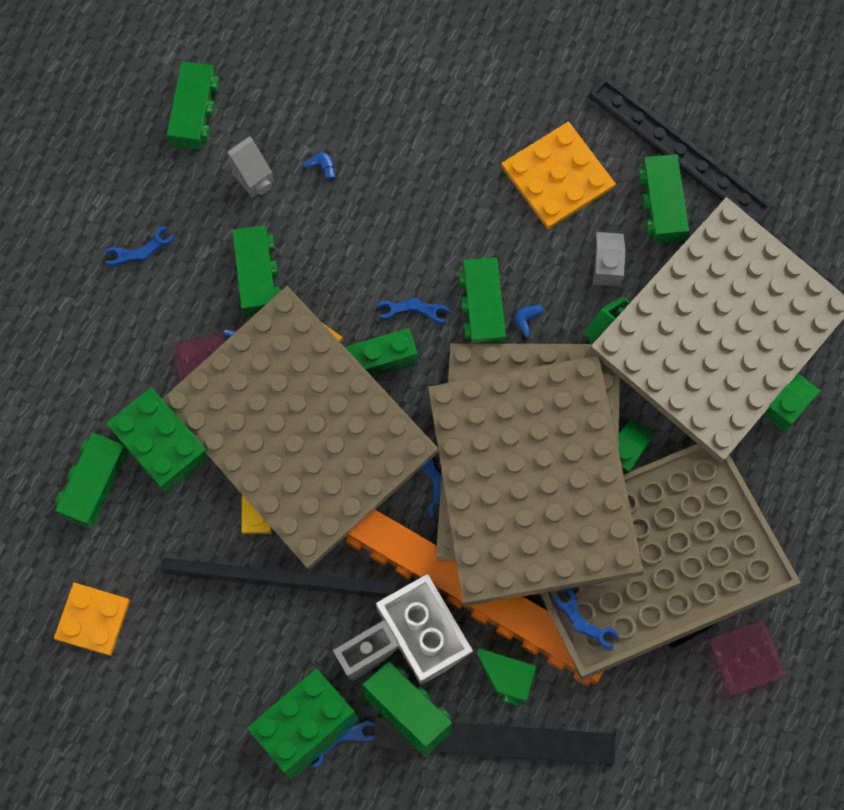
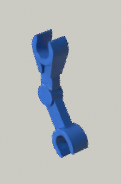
M163 226L157 229L154 239L137 250L110 247L105 250L106 254H117L118 257L116 260H109L106 263L110 267H117L130 261L144 262L160 247L171 245L174 242V235L172 234L166 240L160 239V236L167 231V227Z
M411 298L408 301L394 304L390 301H381L377 305L378 309L388 307L391 310L388 314L380 315V319L383 321L392 319L396 314L412 311L424 314L438 325H445L446 320L438 318L436 314L440 311L450 314V309L445 305L426 304L417 298Z
M431 458L420 470L427 474L432 481L433 502L429 505L428 512L429 516L433 518V508L440 506L442 475L434 467Z
M566 588V594L570 598V601L566 603L560 601L558 594H555L556 606L570 618L575 632L583 633L598 640L599 645L604 650H613V644L605 642L603 638L605 636H612L618 640L619 634L615 629H601L586 622L578 611L575 595L571 589Z
M366 721L352 727L319 756L318 762L312 768L321 766L323 757L341 741H373L375 735L365 737L362 734V730L366 726H375V724Z

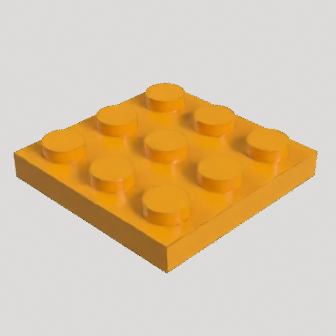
M569 121L501 163L502 169L547 230L616 186V183Z

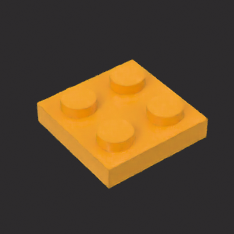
M73 583L54 639L112 656L130 599Z

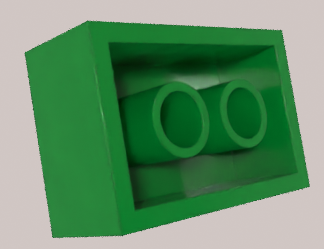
M152 387L106 423L114 436L126 447L127 451L164 494L168 493L209 459L206 449Z
M316 668L247 729L292 781L360 720L354 710Z

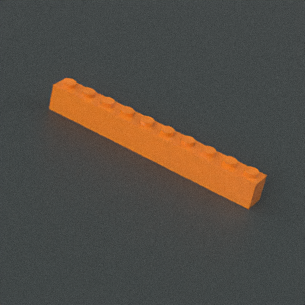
M374 510L346 536L345 542L356 550H360L363 547L371 552L370 557L374 561L385 565L386 562L396 567L395 572L407 580H410L411 577L418 580L428 574L438 592L447 597L445 600L447 604L458 610L464 607L457 562L438 561L436 557L437 546L377 510ZM523 596L464 607L472 612L470 616L483 625L489 622L498 627L496 632L508 640H511L512 637L523 642L521 646L523 649L533 655H537L540 652L549 658L547 662L551 666L561 671L564 667L575 673L573 675L575 680L586 686H589L590 683L596 685L603 674L601 672L581 681L549 612Z

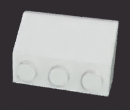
M428 574L376 603L378 613L382 620L387 622L400 645L399 649L420 686L446 672L473 652Z

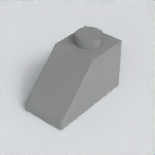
M250 136L227 152L233 175L252 198L257 194L263 195L271 189L272 183H274L272 171Z
M596 232L593 285L621 287L625 264L624 234Z
M383 620L333 651L345 673L353 682L378 667L400 645L387 622Z

